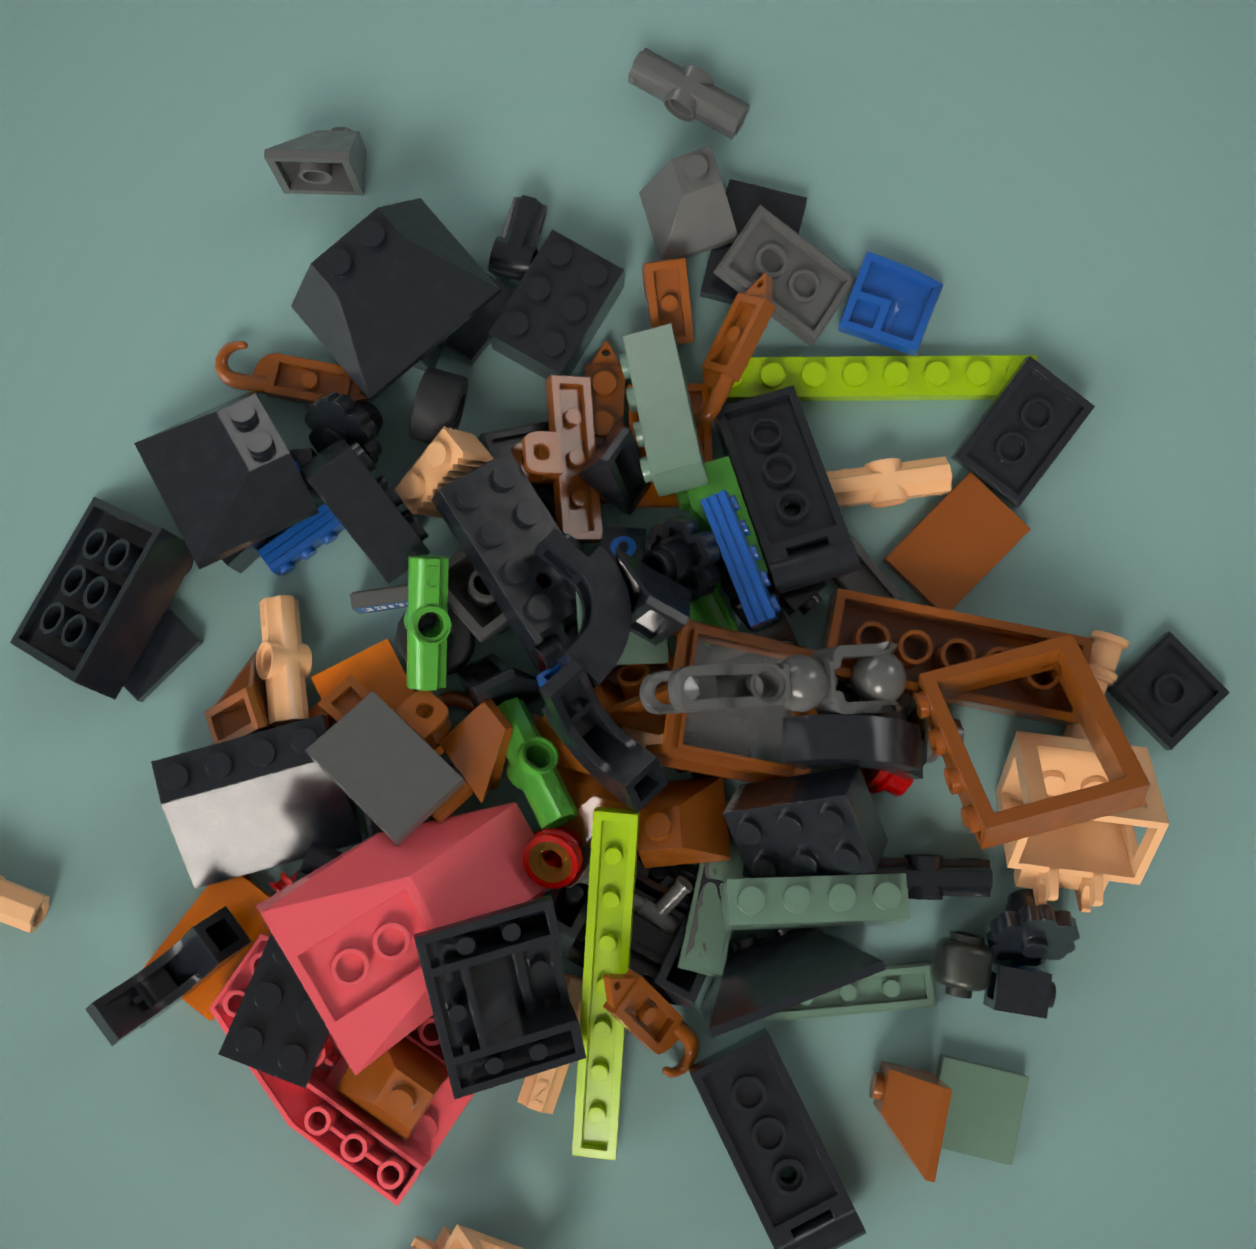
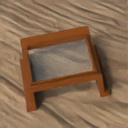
M688 620L683 628L672 634L673 636H678L673 670L686 666L709 664H778L787 657L797 654L812 657L813 653L817 651L805 649L804 646L800 645L797 647L795 644ZM757 676L755 686L757 692L761 695L763 692V682ZM782 705L666 714L662 744L646 745L645 749L658 757L661 766L749 783L810 774L811 769L804 770L782 762L783 718L818 715L816 707L805 712H798L787 709Z

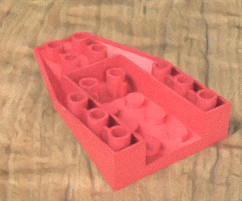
M516 802L449 816L441 824L437 820L423 822L398 846L384 832H379L256 905L355 1076L433 1015L413 934L538 899L549 889L535 883L524 869L522 858L524 849L535 835Z
M260 934L209 1007L210 1012L226 1035L270 935ZM432 1015L405 1037L446 1066L434 1016ZM330 1033L306 1088L249 1067L291 1128L396 1206L409 1193L474 1096V1094L454 1100L448 1077L408 1141L405 1142L335 1091L349 1065Z

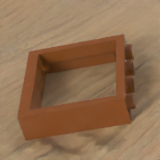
M1073 634L919 674L918 691L913 693V698L917 705L916 713L920 719L926 718L930 727L928 738L931 749L935 756L941 755L947 767L944 768L947 787L952 795L958 794L963 805L961 808V818L964 827H968L970 833H975L981 850L1142 807L1150 787V782ZM1053 669L1109 782L994 812L944 698Z

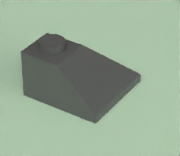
M334 127L331 131L317 130L267 148L264 151V158L283 193L364 195L366 148L359 131H353L346 127Z
M711 145L671 159L639 192L660 260L689 258L733 243L738 236Z

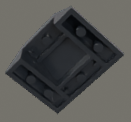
M421 198L376 208L310 264L291 307L369 400L372 401L499 295L501 290Z
M245 393L134 443L199 570L319 513L290 451L256 393Z
M637 850L635 893L656 903L675 883V879L678 876L685 877L692 884L694 890L698 869L688 864L644 868ZM576 883L570 888L564 886L559 889H552L549 895H551L561 937V940L557 941L559 951L566 959L584 968L589 885ZM693 890L687 893L670 912L678 917L679 922L674 932L669 935L633 913L630 969L641 975L669 1004L686 1007L694 1005L707 976L677 968Z
M551 895L413 934L454 1100L586 1058L579 1021L569 999L557 941L561 940Z
M820 928L772 929V934L757 939L755 934H750L731 942L733 949L727 951L723 975L721 978H713L700 1010L711 1038H714L886 970L885 965L881 959L863 948Z

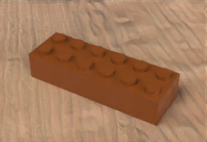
M838 588L830 596L821 649L840 645L893 642L898 645L893 655L903 663L907 675L906 688L903 693L912 694L913 696V693L918 691V680L921 673L1069 634ZM1073 635L1089 665L1093 638ZM859 658L841 660L840 668L834 670L838 681L851 684V670ZM1053 669L944 698L945 702L1061 726L1080 723Z

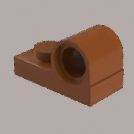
M686 258L642 263V277L645 298L648 303L650 328L671 323L678 344L693 343L694 333Z

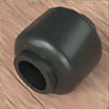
M950 931L949 937H943L938 940L932 972L934 979L946 986V994L971 999L973 991H982L989 987L994 953L988 945L984 944L985 938L983 936L962 931Z

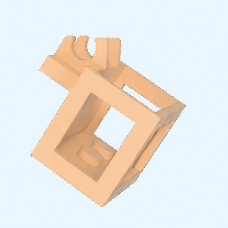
M1017 731L995 790L998 811L1106 783L1109 780L1089 740ZM1131 745L1150 782V787L1142 807L1003 844L1007 868L1015 869L1013 873L1015 887L1033 889L1035 905L1047 904V900H1058L1059 888L1075 890L1079 911L1090 913V906L1100 907L1103 905V893L1109 881L1141 884L1170 824L1147 747ZM1133 826L1148 827L1138 846Z

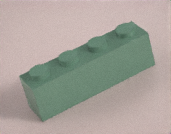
M672 324L623 336L626 353L619 355L625 379L631 378L633 387L626 388V394L631 412H638L640 421L633 422V430L638 447L645 446L647 456L639 458L645 482L653 481L659 497L708 485V477L681 355Z
M906 873L726 879L721 885L723 931L898 925L910 919Z

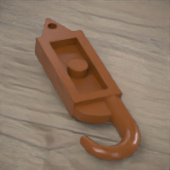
M764 273L744 294H737L701 366L703 368V381L712 391L702 410L694 414L696 427L707 425L721 411L734 382H739L776 308L772 304L773 278L767 273Z
M236 340L224 345L215 358V369L218 377L224 384L235 389L262 393L268 397L311 404L331 392L348 395L352 398L353 402L369 400L366 395H362L363 391L341 365L273 353L267 354L258 362L253 375L239 373L230 369L228 359L234 351L246 349L248 343Z
M608 341L604 342L592 362L585 364L584 377H590L596 450L619 418L622 416L624 419L625 377L621 364ZM604 352L610 353L608 356L603 355ZM600 494V503H611Z
M629 969L626 974H604L603 980L607 1001L603 1008L646 1048L657 1055L668 1051L679 1040L684 1045L682 1059L674 1067H663L662 1072L669 1078H676L685 1074L689 1070L688 1067L692 1066L696 1061L700 1050L699 1038L696 1032L638 973Z

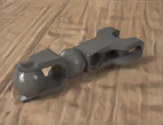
M891 641L877 644L840 645L819 649L813 653L812 657L797 654L787 657L778 664H709L686 666L672 671L657 672L643 679L639 695L644 708L648 712L657 715L782 705L787 709L798 712H805L816 707L819 714L853 715L880 713L893 715L903 710V707L896 700H898L906 688L907 675L903 663L893 655L898 645ZM859 658L852 667L850 682L854 694L862 701L847 702L843 693L836 691L838 679L835 676L834 670L840 668L842 659ZM757 676L763 682V692L761 695H759L755 686ZM660 682H668L670 704L661 703L655 696L656 686Z

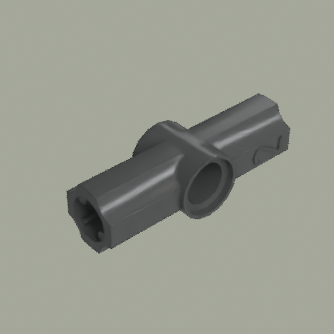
M647 48L643 51L640 50L628 75V82L663 101L666 109L676 118L686 122H692L696 119L730 139H733L735 135L737 136L749 112V104L716 87L712 78L701 68L694 65H686L682 68Z

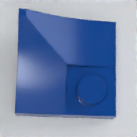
M867 251L839 323L838 331L916 356L944 284L911 267Z

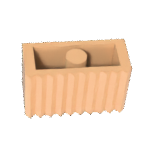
M444 426L394 490L412 514L442 518L431 500L437 490L493 460V457L471 432L458 431L455 428L453 430L450 427Z

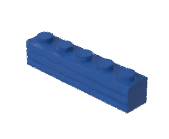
M723 490L700 500L750 627L755 629L780 619L777 613L781 611L779 602L775 595L770 596L767 586L771 585L769 577L765 570L760 571L757 561L761 560L755 544L750 546L747 536L751 535L745 519L740 521L737 511L741 510L735 494L731 496L727 490Z
M325 503L318 507V514L293 525L257 551L274 574L279 576L290 573L295 569L297 562L314 556L317 553V548L324 543L328 545L338 538L337 534L345 529Z

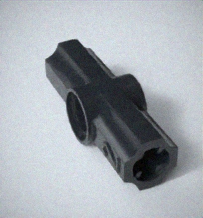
M904 854V858L882 857L875 872L856 874L906 873L908 899L943 900V896L990 897L991 888L993 887V872L990 860L981 858L945 859L943 855Z

